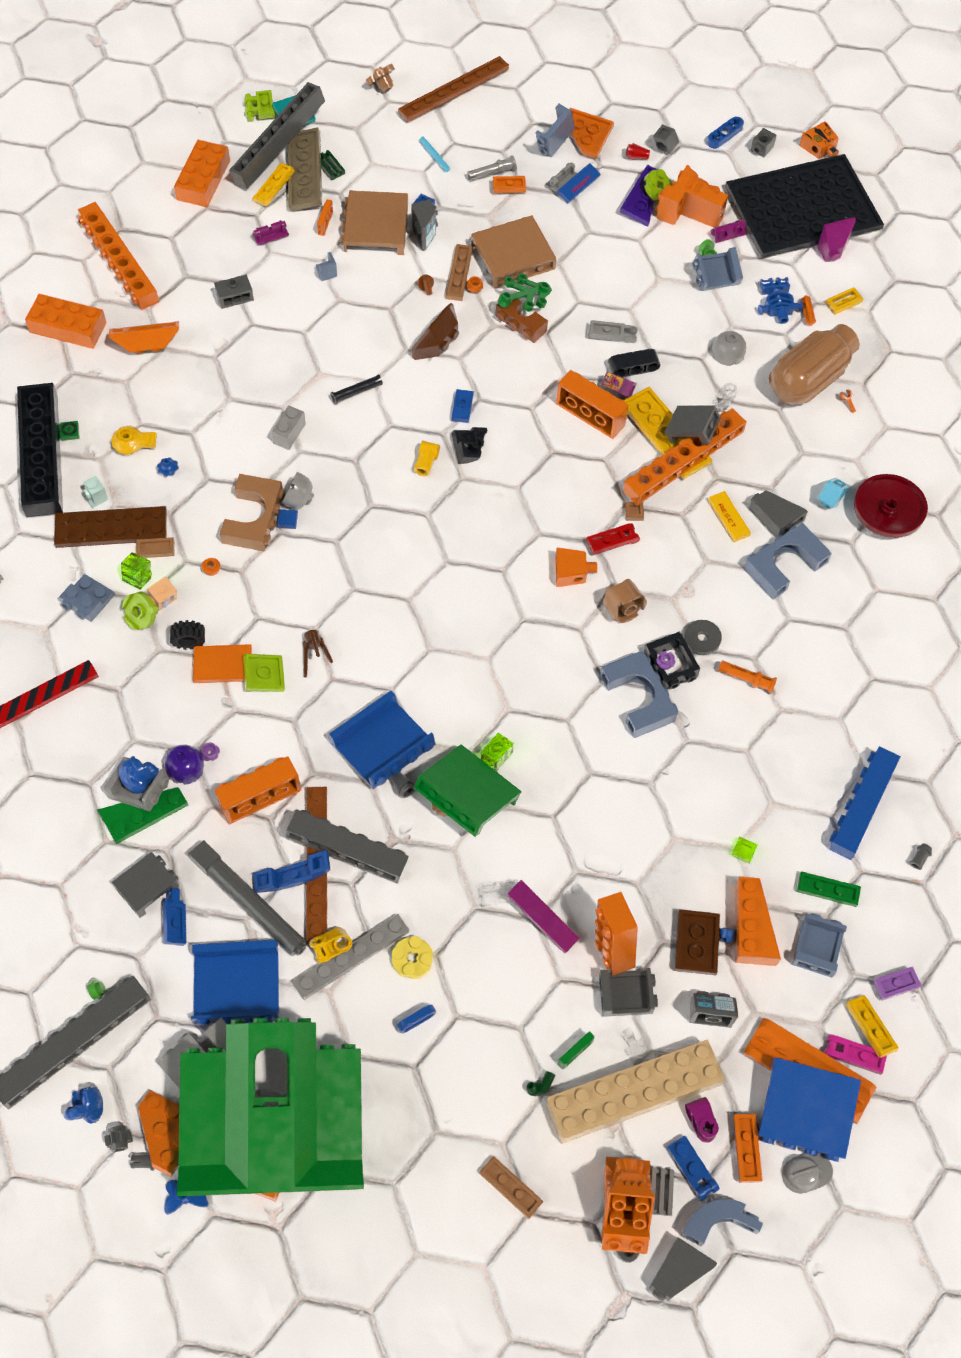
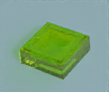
M739 836L731 856L750 864L758 844Z

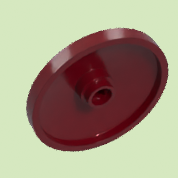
M879 474L872 476L859 486L854 497V510L859 521L867 529L883 537L901 538L915 533L923 525L928 512L927 500L922 490L912 481L899 475Z

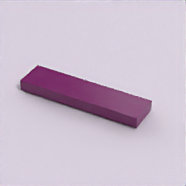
M522 879L506 894L564 954L580 939Z

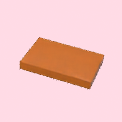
M252 644L194 646L193 682L245 681L243 656L244 654H252Z

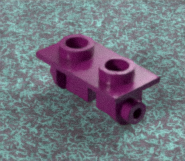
M745 219L713 227L711 235L715 236V243L746 235Z
M285 220L272 223L271 227H268V225L260 228L257 227L252 233L258 246L289 236Z

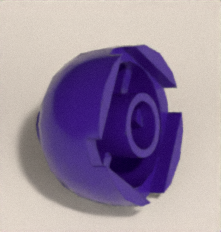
M188 744L178 745L167 752L164 759V769L172 782L189 785L196 782L202 776L204 760L201 753L194 746Z

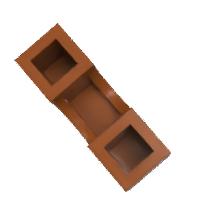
M519 299L513 300L508 308L501 307L497 303L495 316L500 321L509 325L512 330H516L523 335L525 339L535 343L547 332L548 320L536 311L530 316L520 315L522 312V302Z

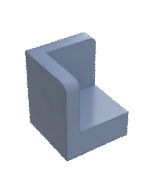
M327 252L328 261L316 264V271L321 281L337 277V266L331 252Z

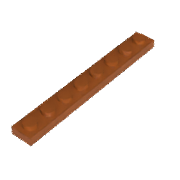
M498 56L398 108V114L408 123L509 70V64L501 56Z
M327 786L307 787V811L319 819H327ZM307 846V860L309 855L320 851ZM327 873L306 883L307 943L314 937L327 933Z

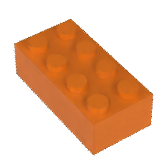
M197 139L174 185L178 201L208 208L230 163L228 146Z
M40 293L37 295L25 318L29 333L94 349L107 323L103 309Z
M571 369L558 383L556 405L611 439H614L625 427L629 405L622 399H618L609 391L600 388L594 382H590L582 377L581 374Z
M289 756L275 759L273 763L267 766H260L252 773L242 774L230 783H223L214 791L219 806L230 825L302 790L299 775Z
M622 892L598 899L597 908L595 909L597 919H595L597 927L595 935L597 939L594 942L597 951H601L604 956L602 957L604 967L609 969L613 976L635 968L638 926Z

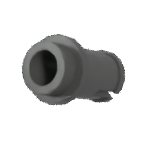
M925 843L917 846L918 851L912 861H910V865L917 870H922L927 858L932 856V848Z
M132 1154L130 1161H140L130 1163L132 1169L150 1168L151 1171L155 1170L151 1165L150 1155Z

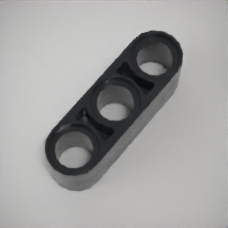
M655 349L617 354L608 359L611 372L620 377L654 372L661 366Z

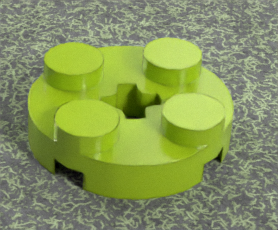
M663 169L653 170L644 178V181L646 180L645 190L654 201L659 200L658 195L661 190L665 189L667 184L671 186L673 184Z
M140 591L129 594L125 597L122 604V609H125L126 614L123 617L129 627L134 630H143L153 625L158 613V607L146 593Z

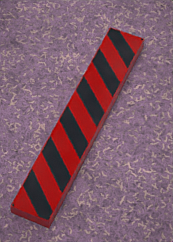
M90 660L0 705V728L98 678V673Z

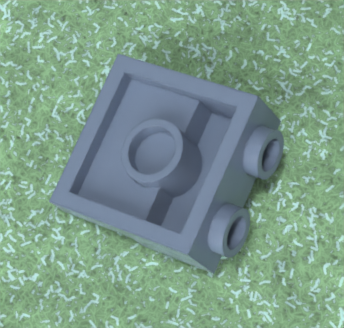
M84 573L75 585L71 583L59 598L63 608L68 611L71 609L80 619H87L92 622L115 596V593Z

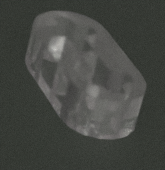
M725 383L715 395L712 405L716 406L718 412H724L733 402L737 395V386L733 383Z

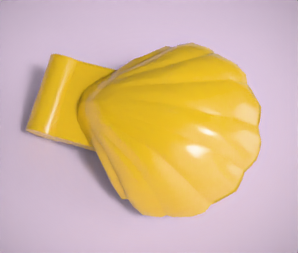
M131 425L122 426L113 433L111 438L112 447L118 453L124 455L133 454L141 448L154 449L156 447L157 433L140 432Z

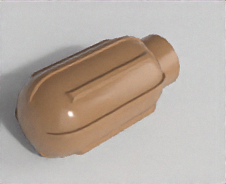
M838 324L831 330H816L783 355L768 377L769 384L781 402L786 405L808 403L842 376L851 362L852 355L859 349L860 343L857 334L852 328L844 324Z

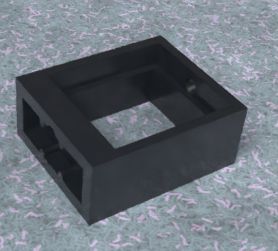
M680 631L645 645L644 654L649 656L654 672H658L663 687L675 689L684 682L690 683L697 679L700 667ZM678 647L689 668L668 676L666 671L658 666L657 655Z

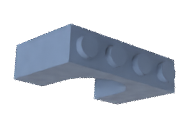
M801 523L798 526L791 527L785 535H779L770 545H764L756 554H750L746 559L744 569L774 600L786 592L790 584V580L776 566L774 562L775 556L781 553L796 554L815 572L829 562L832 553L804 523Z
M643 650L601 667L600 677L608 691L627 683H639L647 687L652 694L653 701L648 706L627 714L625 723L634 738L676 721L678 708L675 703L671 702L667 688L662 686L658 672H654L652 662L649 656L644 654Z

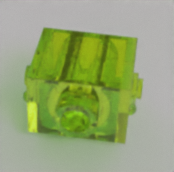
M131 552L121 562L122 581L141 590L151 580V561Z
M498 732L481 751V760L497 772L513 753L514 743Z

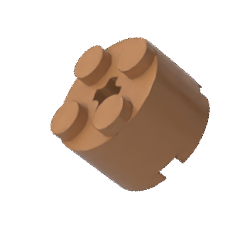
M629 578L616 586H609L605 590L606 595L603 599V604L616 622L626 623L635 619L638 616L637 612L640 609L644 610L647 605L646 598Z

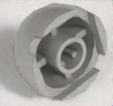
M722 332L715 338L711 352L714 355L713 358L725 366L741 363L746 354V341L738 332Z
M296 472L281 504L292 509L302 508L306 502L310 504L314 497L312 493L313 485L310 479L304 474Z

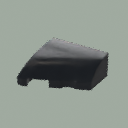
M472 427L471 430H453L451 435L458 464L471 463L480 459L481 448L485 442L484 436L488 431L487 428Z

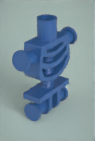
M776 277L775 281L772 278H768V280L760 279L761 294L768 295L765 305H758L760 315L767 312L770 317L777 316L780 324H785L789 321L788 315H792L793 310L802 311L803 302L794 303V297L789 293L790 284L788 277H785V279Z

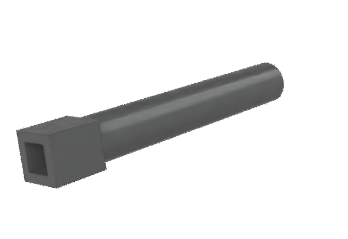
M205 840L189 853L191 861L203 873L210 876L268 934L277 940L291 956H299L304 952L306 940L233 871Z

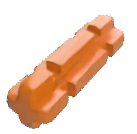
M804 295L801 301L803 302L802 308L807 325L813 326L816 323L811 297Z

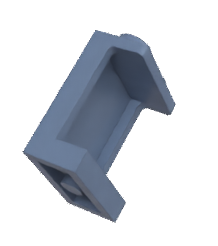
M560 103L555 107L557 120L545 134L539 130L535 132L539 151L551 158L575 130L572 110Z
M736 247L729 248L727 252L701 256L699 253L696 254L692 261L693 269L697 273L696 283L700 286L701 291L739 285L743 280Z
M815 913L806 914L802 922L792 965L832 978L837 972V960L847 926L842 925L837 920L823 919L822 916Z

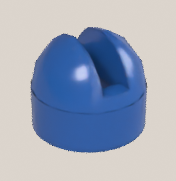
M719 928V938L722 942L727 941V943H731L735 939V929Z

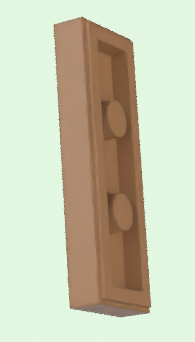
M494 1156L479 1172L480 1176L528 1220L544 1202Z

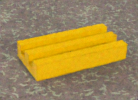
M853 287L826 299L825 304L830 305L829 309L833 310L834 315L862 303L864 298Z

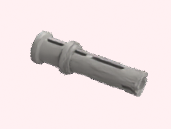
M511 155L507 159H498L493 164L467 171V174H469L468 179L471 182L495 173L503 174L511 169L516 170L517 164L514 156Z

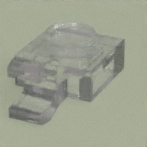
M630 1027L622 1031L621 1036L628 1045L624 1051L634 1066L646 1062L654 1056L643 1037L636 1040Z

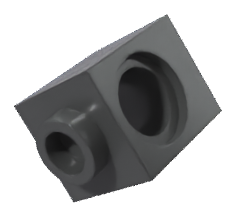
M663 124L653 135L657 148L669 154L679 143L675 129Z
M762 128L753 139L751 151L764 158L774 147L777 135Z

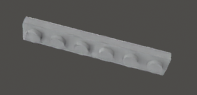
M396 914L354 941L348 951L333 957L327 962L318 964L292 982L303 1000H305L408 934L409 929L399 914Z

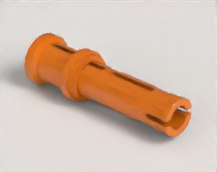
M722 660L718 672L751 683L754 688L760 687L768 690L770 694H772L777 681V677L771 678L763 675L761 671L756 673Z

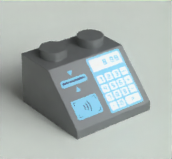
M431 199L411 204L412 229L422 251H426L435 237L436 227H438L436 219L438 211L436 205L432 204Z
M706 991L693 993L690 1001L689 1023L732 1028L738 1018L736 998L730 997L729 994L725 993L709 995V992Z

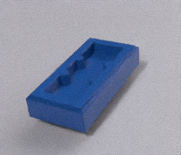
M456 389L452 421L469 423L474 391Z

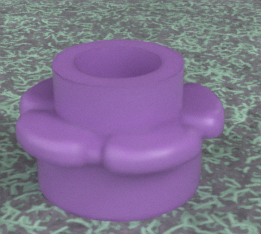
M661 652L659 657H657L658 666L664 670L670 669L675 665V656L671 652Z
M208 742L202 746L200 753L205 761H214L218 758L220 749L214 743Z

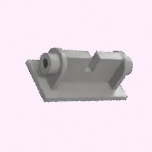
M572 162L567 163L566 167L555 176H552L545 185L557 193L558 189L577 174L574 171L575 164Z

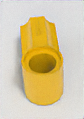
M422 440L419 448V457L414 468V472L419 476L425 477L430 474L434 460H437L440 452L439 444Z

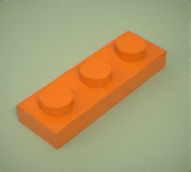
M734 1114L733 1125L739 1183H761L763 1179L756 1114Z

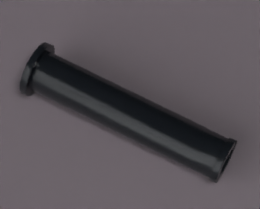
M377 374L374 377L339 391H331L330 395L333 403L337 405L342 400L383 385L382 380L375 382L381 376Z

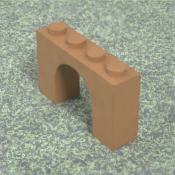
M239 473L234 488L236 498L257 502L265 508V512L259 519L252 522L224 519L220 531L221 543L264 552L266 545L270 544V532L275 528V516L279 515V503L285 496V489L282 487V481Z

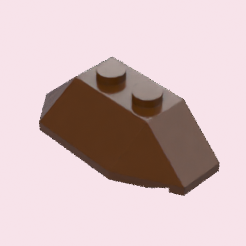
M453 303L448 304L422 334L419 341L412 347V359L419 360L439 357L443 351L445 352L448 349L449 344L457 339L459 335L458 320Z

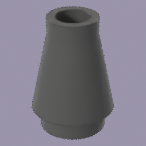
M399 772L390 777L399 796L407 798L414 793V782L404 774Z

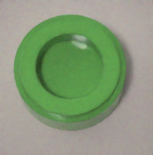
M710 239L704 240L700 244L698 252L704 255L706 249H714L715 243Z

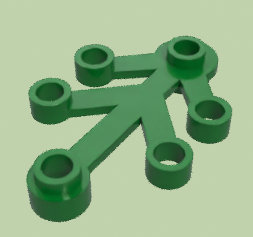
M523 273L518 274L517 283L510 276L505 278L504 286L516 289L519 292L511 294L509 292L501 293L497 300L501 307L508 308L513 300L526 297L523 309L531 312L535 306L533 298L537 294L539 297L536 301V306L545 308L547 304L545 298L552 291L551 286L547 282L536 283L528 280V277Z

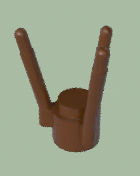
M309 630L304 634L305 641L302 643L304 647L303 671L305 678L308 671V648L314 650L316 656L319 657L318 648L321 645L329 662L333 663L324 640L320 637L317 630Z

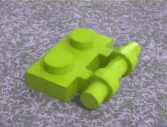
M271 90L255 91L256 96H251L249 93L245 94V114L249 121H253L255 115H259V119L275 118Z

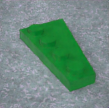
M179 787L163 791L158 803L153 806L150 812L124 803L97 810L115 843L119 844L189 805Z

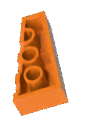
M739 876L735 885V963L777 966L781 957L760 878Z

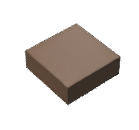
M625 502L626 521H644L643 502L638 506L634 502Z

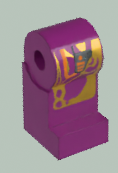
M606 371L601 385L626 397H631L637 383Z

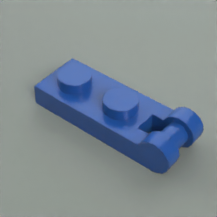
M686 1135L666 1147L700 1201L706 1199L709 1193H715L720 1190L719 1185L712 1178ZM702 1179L706 1182V1185L703 1187L698 1184Z

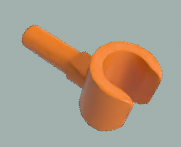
M846 390L847 397H845L843 392H840V398L846 400L852 413L856 412L851 399L852 391Z

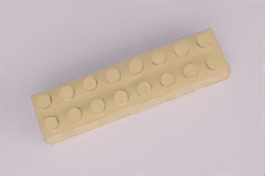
M707 1039L547 1097L546 1104L560 1142L564 1144L719 1087L723 1084L725 1078Z

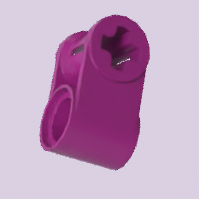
M703 1097L685 1104L687 1116L694 1127L698 1139L705 1143L713 1141L719 1127L708 1099ZM705 1126H706V1129H707V1130H708V1129H711V1130H712L710 1134H709L708 1131H705V1132L703 1131V1129H704Z

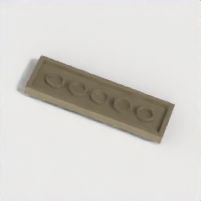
M317 127L299 131L288 143V166L293 167L295 170L288 179L290 211L322 205L320 130Z

